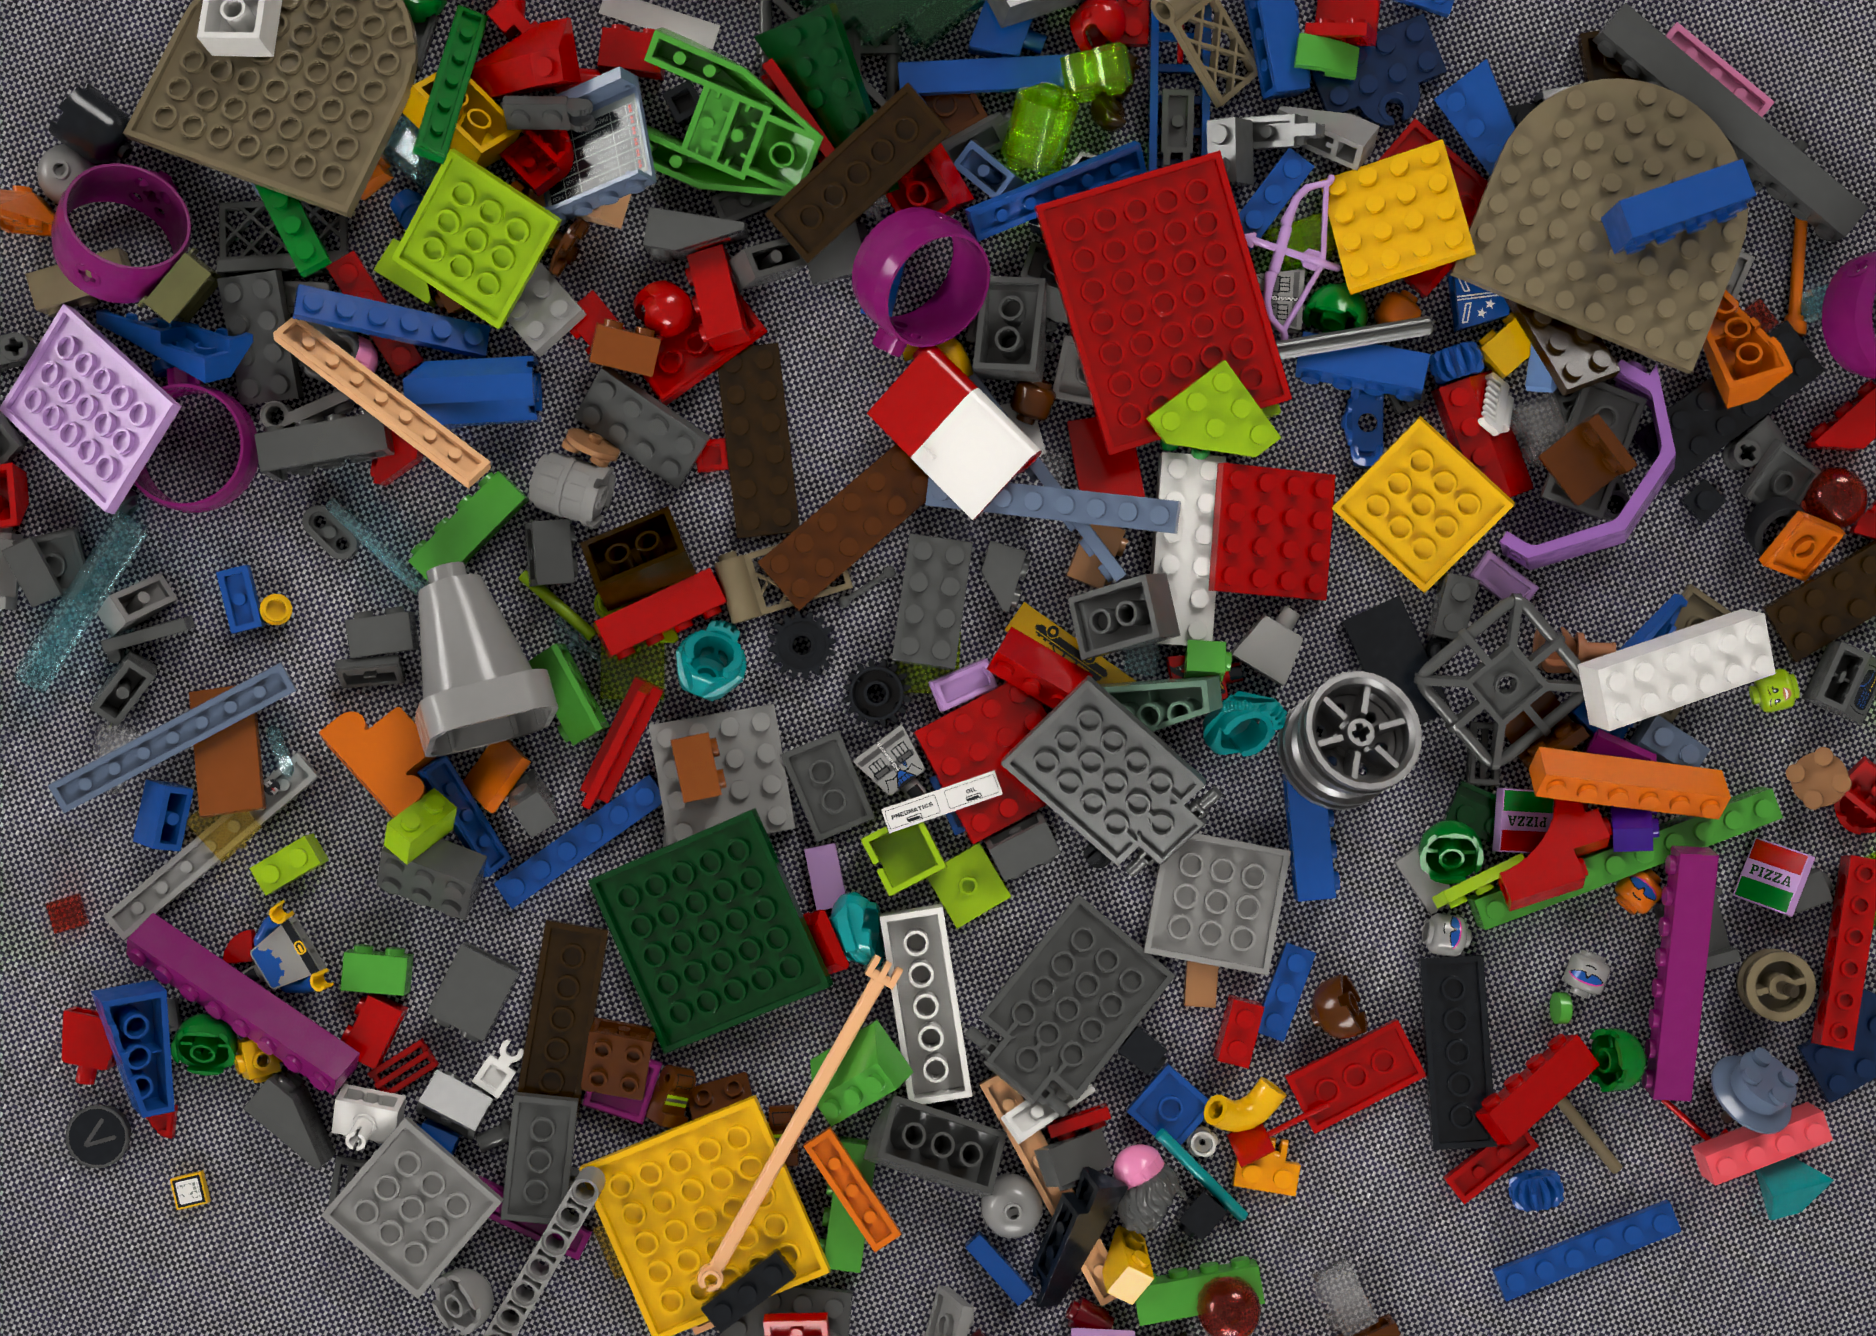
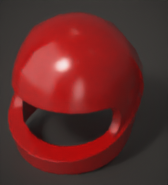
M1085 0L1075 10L1069 20L1076 44L1081 52L1090 60L1102 57L1105 53L1106 42L1109 40L1116 44L1123 36L1126 28V14L1116 0ZM1086 31L1088 32V34H1089V36H1090V39H1091V41H1092L1093 47L1091 46V44L1089 43V41H1088V39H1087Z
M660 280L650 283L637 294L633 302L636 317L644 321L648 329L655 330V334L658 336L673 337L682 333L690 325L693 317V306L690 297L683 289L671 281Z

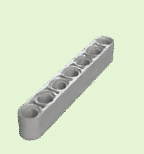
M587 1166L578 1173L483 1336H494L493 1334L517 1336L604 1188L606 1182L605 1175L599 1168ZM582 1182L590 1183L594 1190L586 1189ZM567 1208L575 1209L579 1215L571 1214ZM552 1233L559 1234L564 1240H557L553 1237ZM537 1259L545 1260L549 1266L542 1265ZM523 1284L530 1285L534 1291L527 1290ZM508 1309L516 1311L518 1315L511 1314Z

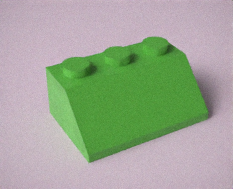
M556 643L528 661L532 669L548 670L559 708L556 716L561 724L557 728L566 743L571 741L573 746L578 745L610 727L566 644Z
M878 1020L859 1030L817 1104V1107L831 1127L897 1090L914 1073ZM831 1047L810 1060L812 1081Z

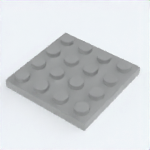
M774 704L649 725L669 845L753 808H756L767 833L795 829L785 765L780 755L783 753ZM709 732L710 738L716 737L720 756L714 757L716 770L723 769L727 787L721 789L722 795L684 803L670 740Z
M1194 834L1163 864L1158 865L1144 942V953L1269 976L1291 851L1204 834Z
M407 1116L321 1214V1217L413 1296L419 1299L504 1199Z

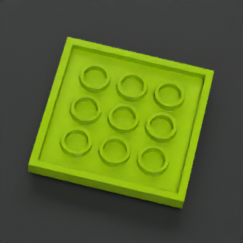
M453 148L449 149L444 164H441L391 259L499 330L505 325L559 228L562 219Z

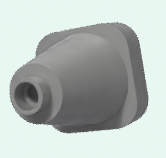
M463 562L445 563L428 570L426 575L429 584L418 592L423 700L419 702L415 715V722L424 755L426 757L451 755L526 736L549 726L559 708L548 670L532 669L481 575L467 574Z

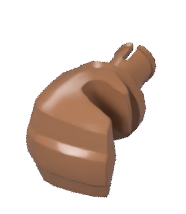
M1564 627L1560 628L1562 635L1566 639V645L1581 663L1616 651L1615 642H1587L1583 632H1576L1575 637H1573ZM1537 629L1534 633L1532 653L1545 643V638ZM1553 652L1538 665L1539 669L1547 673L1572 672L1556 652Z

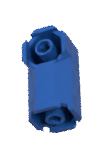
M535 356L425 361L403 379L404 396L447 429L476 425L541 422L542 416L536 413V411L543 410L541 373H534L533 366H539L538 358Z

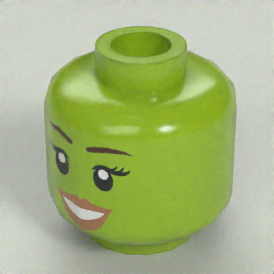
M1779 668L1775 669L1776 674L1754 681V686H1749L1752 704H1759L1760 708L1766 713L1793 707L1795 699L1800 698L1799 687L1794 674H1789L1785 669Z

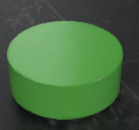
M1554 992L1550 999L1551 1019L1554 1024H1568L1573 1014L1572 999L1567 992Z

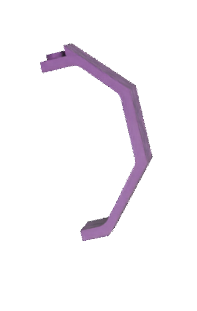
M1621 359L1618 363L1621 371L1614 377L1616 381L1614 387L1647 399L1646 405L1652 412L1659 449V456L1619 516L1613 521L1539 545L1528 544L1507 531L1500 541L1503 555L1526 569L1533 570L1626 542L1675 468L1676 452L1657 365L1649 375L1646 373L1647 369L1641 364L1632 360L1628 363Z

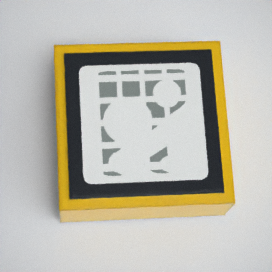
M204 1170L170 1179L177 1210L206 1204L211 1201Z

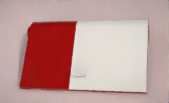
M936 345L919 347L912 356L913 362L867 414L972 520H975L1017 474L1024 472L1036 461L1042 450Z

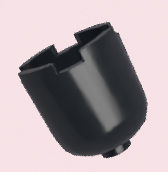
M87 84L86 90L79 86L70 93L58 107L63 112L58 122L56 123L51 120L49 125V132L52 136L96 166L111 164L119 159L124 161L134 148L131 144L133 140L128 139L123 134L130 118L91 84Z

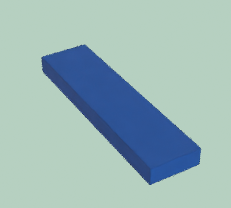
M447 755L436 757L417 772L428 791L435 788L457 807L453 830L465 848L487 856L483 877H490L512 859Z

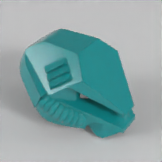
M721 619L719 621L712 620L709 622L706 631H695L682 640V643H680L675 651L677 678L682 690L703 699L714 701L724 697L743 682L747 661L744 650L741 649V645L737 642L740 631L736 628V625Z
M1237 691L1222 701V708L1210 712L1202 722L1204 741L1212 752L1219 755L1240 753L1242 756H1251L1266 747L1275 735V730L1284 728L1288 713L1275 698Z
M857 892L841 895L833 905L829 921L847 960L862 965H868L874 954L881 957L879 964L875 968L877 969L881 966L885 955L884 942L879 937L881 928L878 903L870 902Z

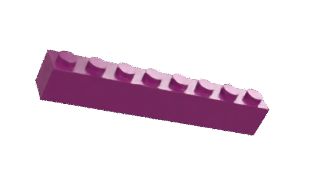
M1671 845V853L1667 855L1665 860V871L1668 874L1667 886H1664L1662 889V903L1665 905L1664 917H1660L1658 923L1661 945L1655 952V964L1658 967L1657 978H1654L1652 981V995L1655 997L1654 1009H1650L1648 1014L1651 1036L1645 1043V1054L1648 1058L1647 1069H1645L1642 1076V1086L1653 1100H1692L1719 855L1710 847Z
M152 913L127 938L126 955L135 965L144 966L153 972L160 982L164 984L169 983L178 989L186 1000L197 1002L206 1009L211 1017L218 1020L222 1019L232 1027L236 1034L241 1037H248L257 1043L264 1053L268 1055L273 1054L282 1060L290 1071L294 1073L299 1072L307 1077L318 1090H326L331 1095H334L357 1068L360 1056L358 1051L156 914Z

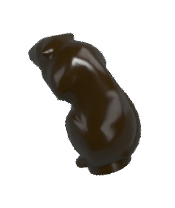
M1114 50L1113 55L1106 58L1099 66L1091 103L1093 122L1105 131L1110 132L1118 131L1126 124L1124 108L1121 102L1125 100V97L1130 93L1135 83V70L1141 68V66L1136 64L1138 60L1136 56L1121 50Z

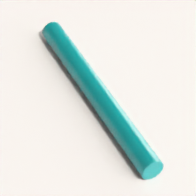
M1164 1128L1156 1133L1155 1138L1239 1222L1247 1218L1248 1212Z

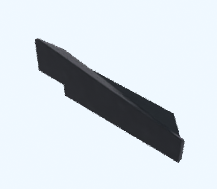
M1083 1167L1076 1194L1073 1192L1062 1193L1032 1265L1033 1277H1039L1041 1281V1292L1038 1299H1036L1038 1307L1059 1305L1126 1193L1128 1186L1125 1183L1093 1168Z

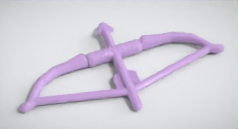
M1332 174L1326 180L1305 184L1292 197L1288 208L1280 220L1282 225L1276 244L1257 238L1256 232L1245 234L1249 248H1253L1256 245L1273 251L1269 271L1265 272L1263 300L1269 321L1281 334V340L1289 338L1287 330L1323 268L1335 272L1341 270L1339 264L1326 260L1329 186L1335 180ZM1323 188L1320 252L1310 248L1305 252L1288 248L1292 233V223L1301 199L1309 191ZM1286 255L1301 260L1303 268L1315 272L1285 323L1281 325L1273 315L1271 299L1277 275L1281 271L1284 256Z

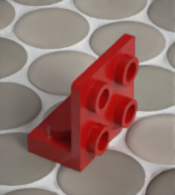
M1317 0L1315 23H1305L1304 33L1339 40L1354 46H1376L1381 0Z

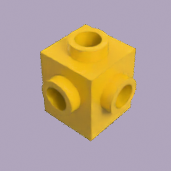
M248 1037L238 1039V1055H235L234 1060L238 1074H242L248 1080H253L254 1083H261L272 1077L273 1073L281 1071L279 1063L283 1062L273 1054L268 1055L264 1053L257 1043Z

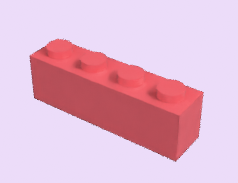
M1805 1102L1791 1108L1790 1122L1780 1132L1762 1134L1743 1126L1691 1146L1701 1175L1716 1186L1833 1141L1824 1112L1809 1102Z

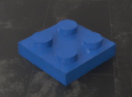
M1166 1063L1125 1110L1152 1135L1155 1136L1160 1129L1164 1128L1182 1145L1204 1120V1108L1209 1099L1170 1064Z

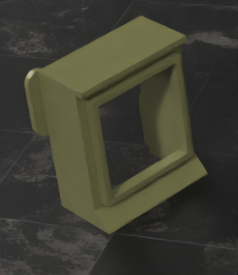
M192 248L188 253H184L151 294L149 296L145 295L137 306L140 308L148 306L169 324L172 321L188 323L218 288L217 279L221 278V276L196 256L199 252L198 249Z

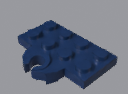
M1424 14L1378 31L1376 46H1357L1360 49L1355 80L1323 76V71L1310 70L1312 83L1324 111L1349 113L1358 109L1363 119L1385 129L1393 128L1395 125L1394 118L1386 112L1387 104H1398L1402 109L1401 120L1403 123H1406L1418 107L1420 99L1419 85L1444 76L1447 73L1446 66Z
M1864 988L1853 1051L1811 1043V1039L1796 1047L1824 1100L1829 1104L1876 1078V994Z

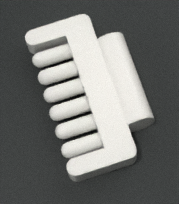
M1492 372L1485 376L1487 381L1486 393L1484 394L1485 399L1483 400L1485 405L1482 406L1484 411L1481 412V415L1483 417L1478 419V424L1492 436H1497L1508 432L1510 429L1514 398L1508 395L1509 384L1495 372Z

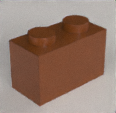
M606 318L604 324L596 322L588 358L590 363L653 377L661 342L659 337L654 336L655 330L636 326V330L631 331L623 329V322Z
M709 732L670 740L684 803L722 795L721 789L727 786L723 769L716 770L714 757L720 756L716 737L710 738Z

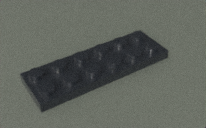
M1787 320L1767 334L1771 338L1774 336L1781 343L1793 368V372L1761 398L1727 409L1715 384L1713 375H1711L1666 409L1676 452L1675 468L1665 482L1667 487L1672 486L1825 372V369ZM1653 420L1635 432L1632 439L1651 466L1659 456Z
M1484 955L1418 958L1431 1149L1448 1150L1497 1147V1143L1475 1115L1483 1107L1481 1102L1493 1094Z

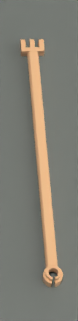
M876 954L872 957L864 971V974L871 979L710 1263L703 1265L699 1269L697 1280L701 1289L706 1287L704 1279L710 1274L716 1276L717 1280L715 1283L707 1285L706 1292L716 1291L723 1284V1271L873 1005L884 986L893 990L903 972L902 968L897 966L891 977H889L887 973L892 963L886 960L881 969L877 970L875 968L879 964L881 957Z

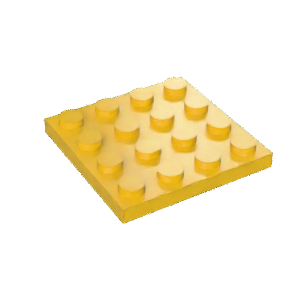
M1443 139L1361 166L1358 171L1352 169L1334 175V183L1329 186L1328 216L1350 295L1476 255Z
M1419 416L1333 505L1332 509L1423 593H1426L1514 506L1515 502L1426 420Z

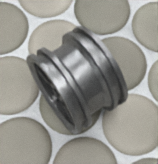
M1362 671L1344 672L1328 679L1289 711L1286 716L1285 726L1280 729L1278 734L1277 753L1280 766L1288 782L1305 799L1326 809H1354L1368 803L1382 791L1400 782L1411 772L1421 750L1422 729L1414 706L1399 687L1388 679L1374 673ZM1337 705H1341L1344 712ZM1316 727H1321L1324 730L1321 737L1317 735ZM1359 765L1366 769V775L1358 774Z

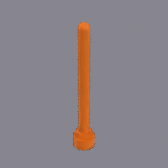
M1795 217L1788 315L1784 316V321L1787 320L1800 337H1804L1807 333V322L1804 321L1801 310L1808 222Z

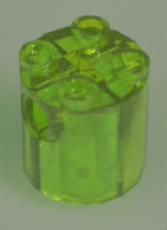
M1040 82L1031 87L1018 89L1008 123L1007 134L1001 148V154L1007 159V167L1017 171H1023L1025 168L1036 170L1043 177L1061 169L1079 109L1078 104L1062 87L1049 82Z

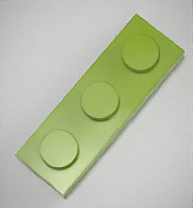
M1520 853L1433 896L1432 899L1437 909L1447 904L1450 909H1453L1467 902L1468 900L1465 895L1473 891L1479 896L1494 888L1492 882L1499 879L1500 872L1512 868L1524 860L1525 857Z

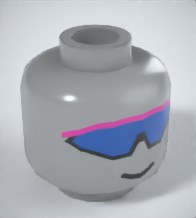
M1437 913L1431 919H1427L1424 922L1422 943L1427 945V949L1433 954L1456 957L1462 953L1464 948H1468L1471 943L1472 932L1470 929H1467L1465 920L1460 916Z
M1582 949L1581 954H1572L1563 975L1565 983L1571 986L1569 992L1588 999L1589 994H1601L1611 971L1610 967L1605 963L1606 958Z

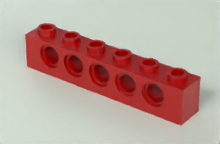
M1844 855L1840 858L1811 1043L1854 1050L1876 912V859L1854 855Z

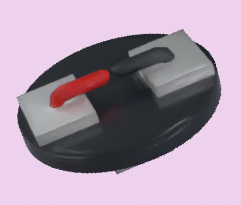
M274 779L268 780L264 784V791L268 795H276L280 791L279 782Z

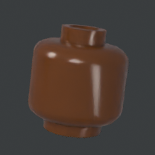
M1044 379L1042 382L1019 381L1010 401L1012 410L1018 413L1016 419L1030 425H1034L1035 420H1046L1056 399V393L1051 389L1052 383Z

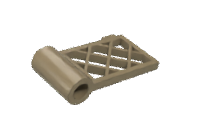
M1220 0L1151 1V10L1154 16L1161 23L1169 26L1216 108L1223 106L1258 76L1254 51L1252 48L1248 49ZM1208 3L1214 11V22L1204 20L1205 6ZM1184 23L1195 24L1194 39L1187 37L1182 28ZM1203 27L1213 29L1212 44L1202 42ZM1221 32L1226 33L1230 39L1229 50L1220 47ZM1201 49L1211 52L1209 67L1205 66L1200 59ZM1219 54L1228 57L1227 72L1218 70ZM1237 59L1243 62L1248 71L1243 77L1235 75ZM1217 76L1226 79V89L1222 95L1216 87Z
M777 545L737 556L736 551L717 556L719 562L713 565L722 593L727 601L726 607L732 625L794 606L790 601L785 602L787 598L785 595L779 604L770 607L766 606L763 597L768 584L777 586L769 576L767 578L757 573L752 559L765 556ZM848 569L842 573L844 584L835 587L828 585L825 590H822L812 600L853 588ZM758 578L765 581L762 590Z

